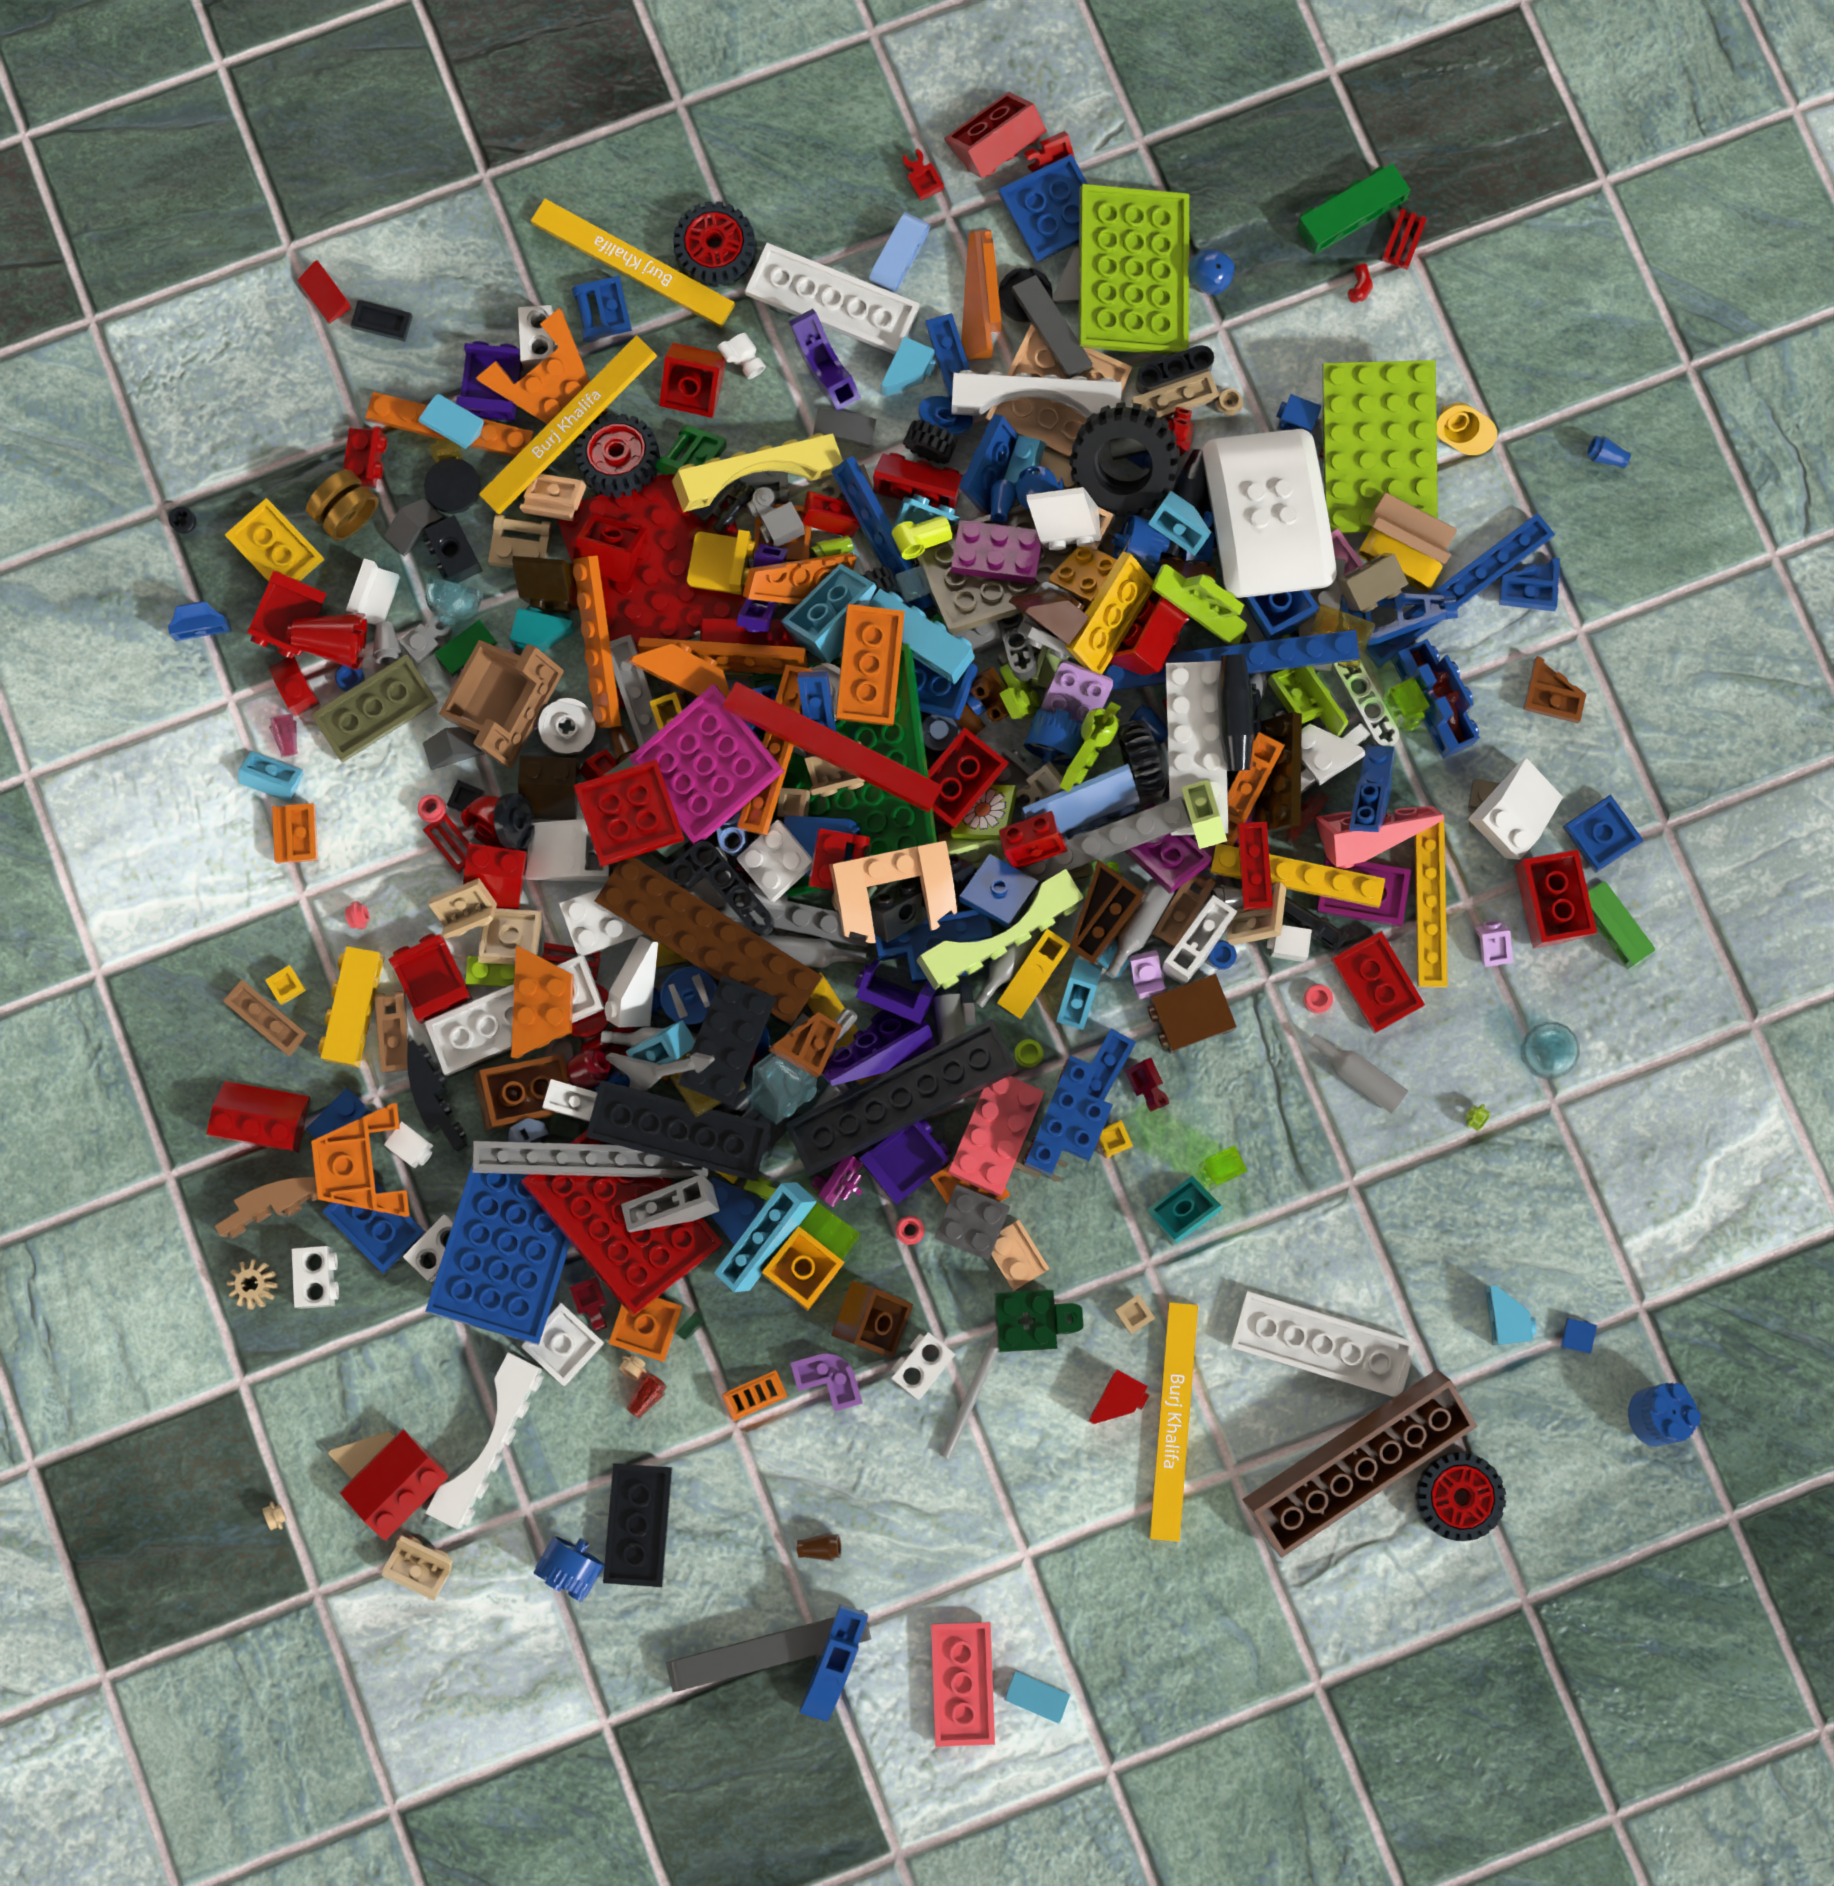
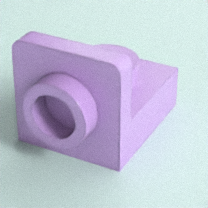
M1490 920L1484 922L1482 926L1475 927L1476 934L1480 937L1481 958L1484 967L1513 963L1511 933L1504 923L1498 920Z
M1157 950L1130 955L1131 976L1137 997L1140 999H1150L1166 992Z

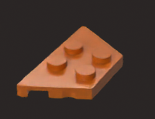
M516 947L511 1048V1057L515 1059L522 1057L523 1054L533 1049L549 1044L550 1041L572 1033L574 975L522 947Z

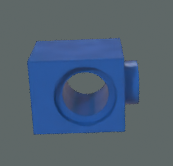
M1291 394L1287 403L1281 402L1276 417L1281 419L1278 428L1282 430L1304 429L1311 434L1322 406Z

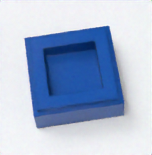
M1566 1318L1560 1347L1591 1354L1597 1325Z

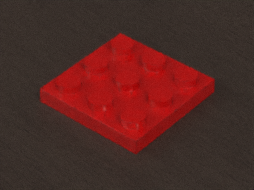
M657 759L574 785V790L600 867L684 841V836Z

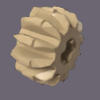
M255 1259L250 1261L249 1267L245 1262H240L241 1272L234 1269L230 1272L232 1276L236 1277L235 1281H227V1286L235 1287L229 1293V1297H238L236 1305L241 1307L246 1303L247 1309L250 1310L254 1309L256 1303L259 1307H265L264 1296L273 1300L275 1296L269 1292V1289L278 1288L277 1283L269 1281L276 1276V1273L274 1271L267 1272L269 1265L262 1263L259 1266L258 1261ZM249 1279H257V1281L254 1282L258 1284L256 1290H248V1288H250V1286L247 1285Z

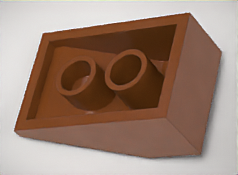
M564 1054L483 1069L475 1073L473 1078L485 1132L514 1126L527 1118L539 1120L561 1114L544 1109L542 1106L551 1079L570 1085L566 1076L567 1067Z

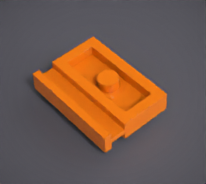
M314 803L281 807L272 806L275 863L318 861L316 805Z

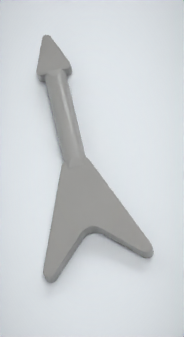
M610 1053L605 1057L608 1062L628 1075L630 1078L629 1088L644 1092L650 1089L662 1076L694 1069L699 1073L715 1060L713 1056L694 1053L689 1059L662 1065L616 1053Z

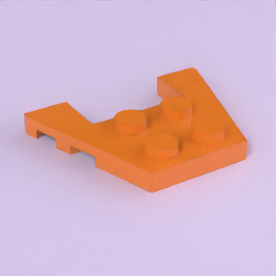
M560 307L540 323L558 346L553 353L517 383L512 381L497 361L476 377L479 382L546 424H549L590 382L571 330Z
M392 1103L311 1141L318 1200L404 1217L410 1216L407 1190L376 1193L369 1133L400 1129L397 1103Z

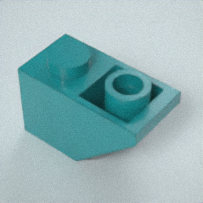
M526 607V610L517 608L509 641L513 648L524 650L526 645L530 644L544 652L574 634V623L570 620L569 616L554 613L553 616L542 614V610L534 607Z

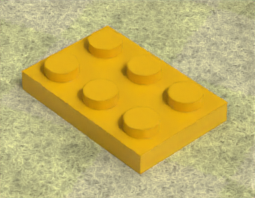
M267 498L225 534L226 538L268 582L273 570L300 582L325 560Z

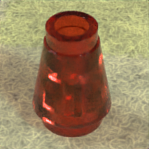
M648 1373L646 1377L641 1378L626 1409L635 1417L641 1418L643 1414L665 1396L664 1391L667 1385L657 1376Z

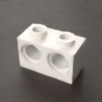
M551 305L518 307L520 359L524 370H532L558 348L557 344L543 327H533L537 321H544L553 313ZM539 347L548 348L544 354L538 355L534 353Z
M445 1214L403 1256L429 1282H433L436 1279L446 1247L443 1239L447 1233L451 1232L454 1222ZM434 1253L437 1258L436 1265L431 1269H426L423 1265V1259L427 1254Z
M328 1246L292 1249L294 1308L335 1306V1299L339 1298L338 1282H334L333 1270L338 1268L336 1252L333 1253L332 1248ZM315 1255H320L322 1258L321 1267L315 1271L311 1270L309 1266L310 1259ZM316 1284H320L323 1287V1295L318 1300H314L310 1293L312 1287Z
M929 1332L925 1337L919 1334L909 1347L913 1350L906 1360L901 1357L891 1369L895 1373L891 1379L918 1401L956 1355ZM927 1345L937 1347L939 1350L937 1360L933 1362L926 1361L922 1357L923 1348ZM909 1368H915L921 1374L920 1381L915 1385H909L904 1381V1372Z

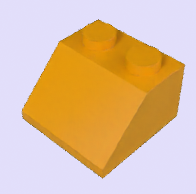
M798 1226L762 1271V1275L805 1310L809 1311L845 1262Z

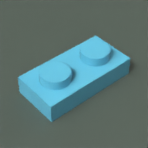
M1019 435L1004 480L1013 482L1017 490L1020 472L1030 466H1039L1046 443L1039 439Z

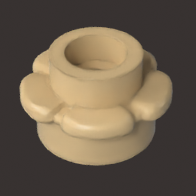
M1226 389L1219 393L1220 397L1216 401V407L1220 412L1223 411L1225 415L1232 416L1242 409L1243 400L1237 390ZM1228 400L1232 401L1231 405L1227 404Z
M633 1354L630 1357H622L619 1370L627 1377L638 1381L642 1374L646 1375L647 1373L644 1369L646 1364L639 1357Z
M270 1502L269 1506L262 1508L270 1530L278 1527L281 1530L283 1528L282 1522L287 1521L285 1512L281 1504L275 1506L273 1502Z

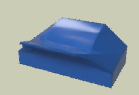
M205 601L176 606L173 620L168 625V630L175 641L230 632L231 625L228 618L215 611Z

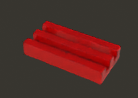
M1401 208L1382 261L1408 270L1427 217H1417L1416 213L1411 212L1409 214L1406 213L1405 209ZM1403 220H1406L1408 223L1395 258L1390 257L1389 255ZM1414 223L1418 225V228L1404 262L1400 258Z
M445 813L440 820L430 823L422 830L455 871L460 874L465 868L466 856L440 824L445 821L467 849L470 842ZM434 828L438 830L462 860L460 864L455 862L431 832Z
M544 942L542 958L547 961L564 963L573 959L550 955V951L577 955L575 947ZM601 951L586 955L594 957V962L587 961V964L590 968H593L591 974L596 981Z

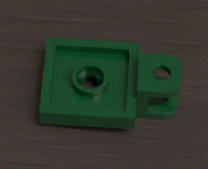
M1054 1290L994 1293L998 1353L1057 1349V1335L1078 1332L1084 1327L1082 1307L1074 1303L1054 1305ZM1023 1313H1028V1316L1033 1318V1324L1029 1325L1028 1330H1025L1022 1324H1018V1319L1023 1317ZM1067 1314H1070L1072 1317L1071 1324L1066 1321Z

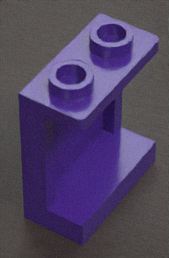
M473 341L472 344L465 343L466 357L461 394L457 396L456 404L479 418L515 421L517 405L479 382L476 377L497 361L512 381L517 383L521 378L522 370L520 349L511 344L490 346L483 341Z
M874 959L871 965L865 964L854 987L859 989L855 998L920 1024L928 1012L937 990H934L929 980L921 992L916 993L877 977L876 971L880 960Z
M925 1119L887 1137L873 1150L866 1152L859 1158L863 1166L896 1206L928 1181L931 1176L950 1163L948 1157L951 1153L941 1140L936 1142L929 1133L933 1130Z

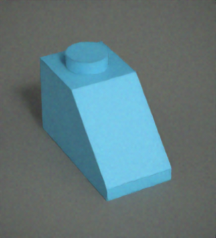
M904 337L881 384V395L887 397L923 384L926 376L931 377L936 368L937 361L934 360L935 350Z
M1170 491L1148 523V525L1194 556L1211 534L1195 507L1172 491Z
M1075 958L1056 1022L1084 1030L1103 966Z
M682 1020L664 1028L625 1052L628 1057L662 1065L674 1062L690 1051L694 1046L695 1040Z
M1497 1285L1485 1287L1493 1346L1534 1341L1533 1335H1536L1537 1327L1535 1318L1530 1317V1311Z

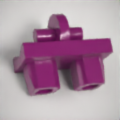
M851 1155L829 1166L835 1170L830 1179L819 1174L812 1182L811 1187L819 1194L818 1197L834 1208L840 1198L846 1201L852 1192L858 1196L862 1193V1190L856 1185L862 1178L857 1172L863 1164Z

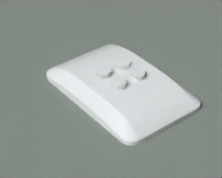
M1293 429L1209 440L1203 448L1202 456L1225 590L1232 592L1236 598L1330 586L1336 578L1337 570L1322 478L1312 435L1304 429Z

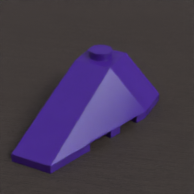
M884 1009L871 1018L872 1024L865 1031L858 1030L853 1035L854 1041L847 1047H840L828 1058L821 1076L831 1086L888 1072L936 1047L929 1024L924 1020L919 1024Z

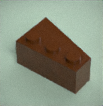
M1097 860L1094 875L1087 891L1070 948L1090 963L1096 964L1147 894L1104 862Z

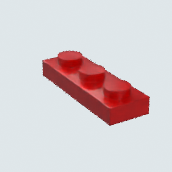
M1267 822L1238 823L1237 833L1243 910L1272 909Z

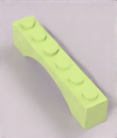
M1065 869L1043 882L1036 889L1033 901L1025 915L1006 932L978 942L958 943L943 941L920 955L916 961L934 990L940 986H943L945 990L959 981L957 976L967 971L968 975H971L982 968V961L991 957L994 961L1008 951L1005 947L1015 942L1019 946L1032 938L1030 935L1032 931L1039 928L1042 932L1056 923L1054 918L1062 913L1066 918L1080 908L1077 904L1084 897Z

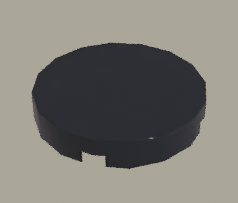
M1016 268L1007 273L1000 282L998 291L1000 308L1006 316L1014 321L1031 322L1011 292L1013 286L1036 275L1051 299L1053 297L1051 282L1045 274L1037 269Z
M457 458L443 459L434 464L426 474L424 482L425 493L431 504L439 511L448 514H457L468 510L478 500L481 490L480 478L473 466Z
M520 793L502 795L494 809V826L498 839L505 848L512 850L526 848L532 841L535 832V825H531V818H534L533 809L526 797Z

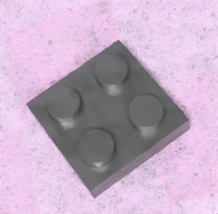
M956 1184L934 1239L989 1261L1011 1206Z

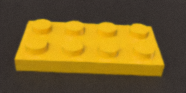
M1122 551L1090 606L1085 611L1089 618L1070 644L1065 645L1067 650L1084 668L1099 674H1103L1153 591L1152 585L1154 581L1130 553Z

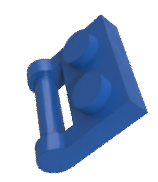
M620 276L584 283L572 288L573 297L577 299L584 329L582 331L584 342H594L599 338L632 331ZM591 294L596 296L602 325L594 327L587 297Z

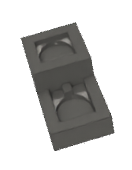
M818 408L813 435L817 433H822L823 436L833 434L837 443L843 440L868 448L872 445L876 419L847 411Z

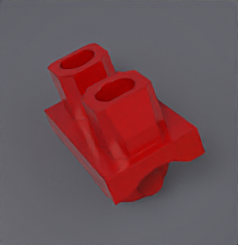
M1176 407L1173 418L1167 417V422L1169 423L1168 429L1174 430L1177 437L1176 445L1179 446L1180 457L1190 449L1194 423H1190L1192 410Z

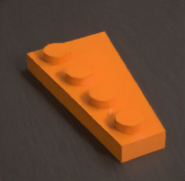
M845 553L749 568L743 596L752 600L798 605L840 563L853 570L857 556L853 553Z

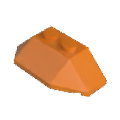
M677 642L676 645L668 644L631 656L627 661L696 698L712 684L718 686L726 698L730 693L723 670L716 667L718 662L705 655L699 658L691 654L693 649L681 642Z

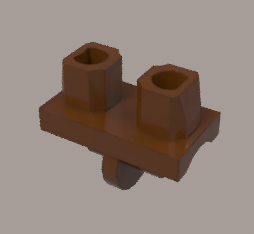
M993 666L975 676L970 691L976 699L982 700L987 707L986 714L992 722H998L1010 715L999 694L1006 690L1008 686L1006 681L1000 678Z

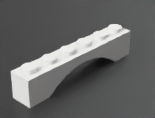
M963 370L959 373H954L951 414L980 416L990 408L1007 401L1020 398H1041L1067 405L1087 419L1093 413H1100L1102 407L1109 405L1111 408H1115L1117 403H1121L1122 382H1116L1112 378L1092 381L1081 376L1072 377L1071 379H1060L1056 375H1045L1043 378H1038L1026 373L1004 376L1001 372H989L987 375L976 374V372L971 370Z
M507 1353L494 1378L497 1391V1414L494 1429L486 1447L479 1458L465 1472L439 1486L426 1514L455 1529H461L463 1524L469 1525L475 1514V1510L472 1507L476 1499H482L489 1486L486 1479L490 1471L496 1472L503 1458L499 1454L504 1444L509 1445L514 1438L516 1429L513 1426L517 1418L522 1419L530 1406L527 1399L531 1391L536 1392L544 1378V1376L540 1375L542 1368L512 1353Z

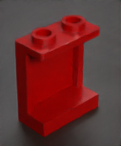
M273 570L269 584L247 630V634L252 636L250 641L265 648L268 643L278 647L277 653L293 659L294 655L300 657L302 651L292 647L291 641L286 639L288 624H293L295 619L318 617L327 593Z
M435 933L422 937L419 940L420 944L411 948L404 946L393 952L394 956L388 959L413 1008L412 1012L420 1024L473 1000L445 939L441 934L435 935Z

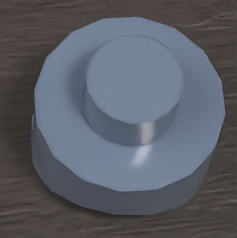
M931 715L922 723L925 750L930 754L942 755L958 736L957 725L952 718Z
M527 1118L509 1129L508 1139L510 1142L543 1143L542 1141L548 1138L550 1134L544 1122Z

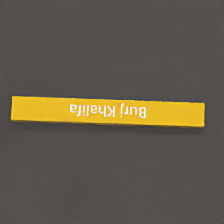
M545 198L531 219V224L719 328H722L735 307L734 301Z
M636 335L479 495L500 515L657 355Z
M1168 1303L1149 1539L1180 1542L1198 1305Z

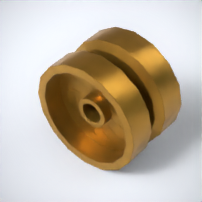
M350 469L341 470L327 478L311 495L306 505L307 514L317 524H323L324 531L334 541L345 540L360 530L373 516L379 503L378 497L368 487H361L362 482Z

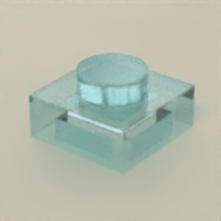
M923 565L895 575L905 603L929 595L932 592Z

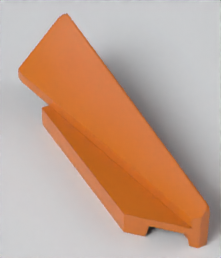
M991 229L971 231L968 236L961 337L967 361L992 359L991 332L1001 331L995 251Z

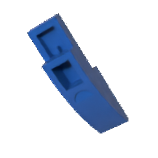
M1366 745L1360 782H1357L1349 827L1350 831H1380L1386 815L1392 787V770L1395 758L1394 746Z
M839 1604L799 1713L828 1722L857 1655L858 1644L868 1619V1613Z

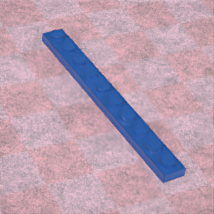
M1356 630L1168 653L1166 657V663L1221 661V655L1245 654L1248 672L1251 674L1359 660ZM1109 663L1102 675L1113 680L1111 691L1166 684V664L1158 673L1140 675Z

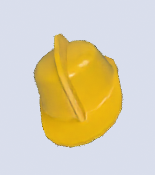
M1454 402L1448 406L1443 405L1441 407V414L1437 419V436L1443 442L1466 455L1485 453L1494 445L1497 439L1495 424L1487 416L1467 403Z

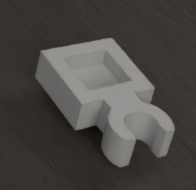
M436 615L431 619L430 626L427 629L422 624H419L399 641L418 665L440 648V645L436 642L438 638H446L452 632L449 625L443 630L437 629V625L443 621L440 615Z

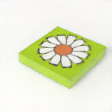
M991 785L957 827L951 829L953 839L1001 840L999 830L1011 825L1016 801L1015 794L1018 791L1016 786Z

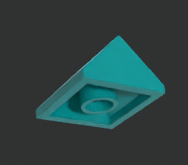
M1192 1175L1149 1207L1147 1212L1174 1246L1219 1213L1223 1207Z

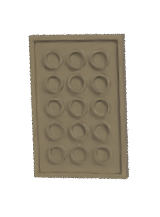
M1022 505L1011 508L1007 521L1004 523L992 521L991 514L970 520L973 522L1036 530L1031 512ZM958 524L950 527L952 540L925 548V551L916 557L915 560L943 624L947 627L948 633L953 635L1022 613L1009 603L1011 597L1036 593L1041 582L1047 581L1050 583V575L1078 546L1077 544L1066 545V548L1062 550H1049V547L1046 548L1042 544L1035 584L951 573Z

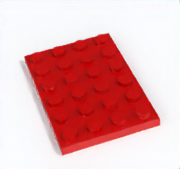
M587 1131L570 1143L614 1145L586 1137ZM529 1174L521 1182L632 1317L637 1315L723 1245L721 1239L703 1218L646 1230L627 1231L621 1204L674 1185L669 1178Z

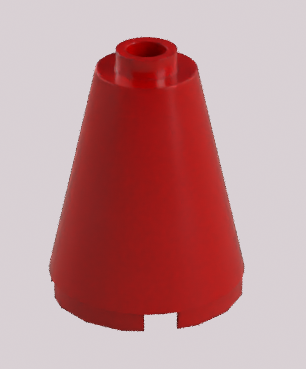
M365 613L295 619L293 624H288L286 639L291 641V646L348 668L359 670L364 657L358 656L362 649L366 648L367 619H364Z

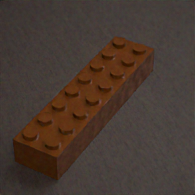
M635 857L621 860L595 899L598 905L720 981L721 977L725 976L777 997L771 1014L791 1027L823 979V976Z
M1436 1369L1242 1500L1270 1546L1283 1558L1478 1426L1452 1381Z

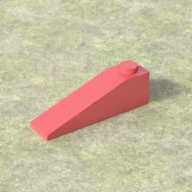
M1434 806L1398 808L1395 810V814L1386 812L1379 832L1350 831L1352 811L1315 817L1326 857L1339 868H1350L1356 863L1365 862L1444 820V815Z

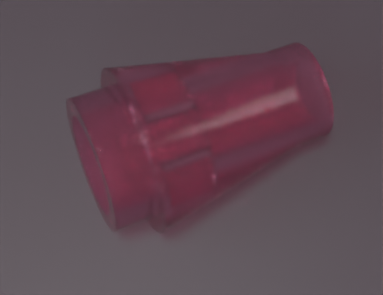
M293 714L270 718L271 725L269 728L280 750L281 757L297 755V721H294Z

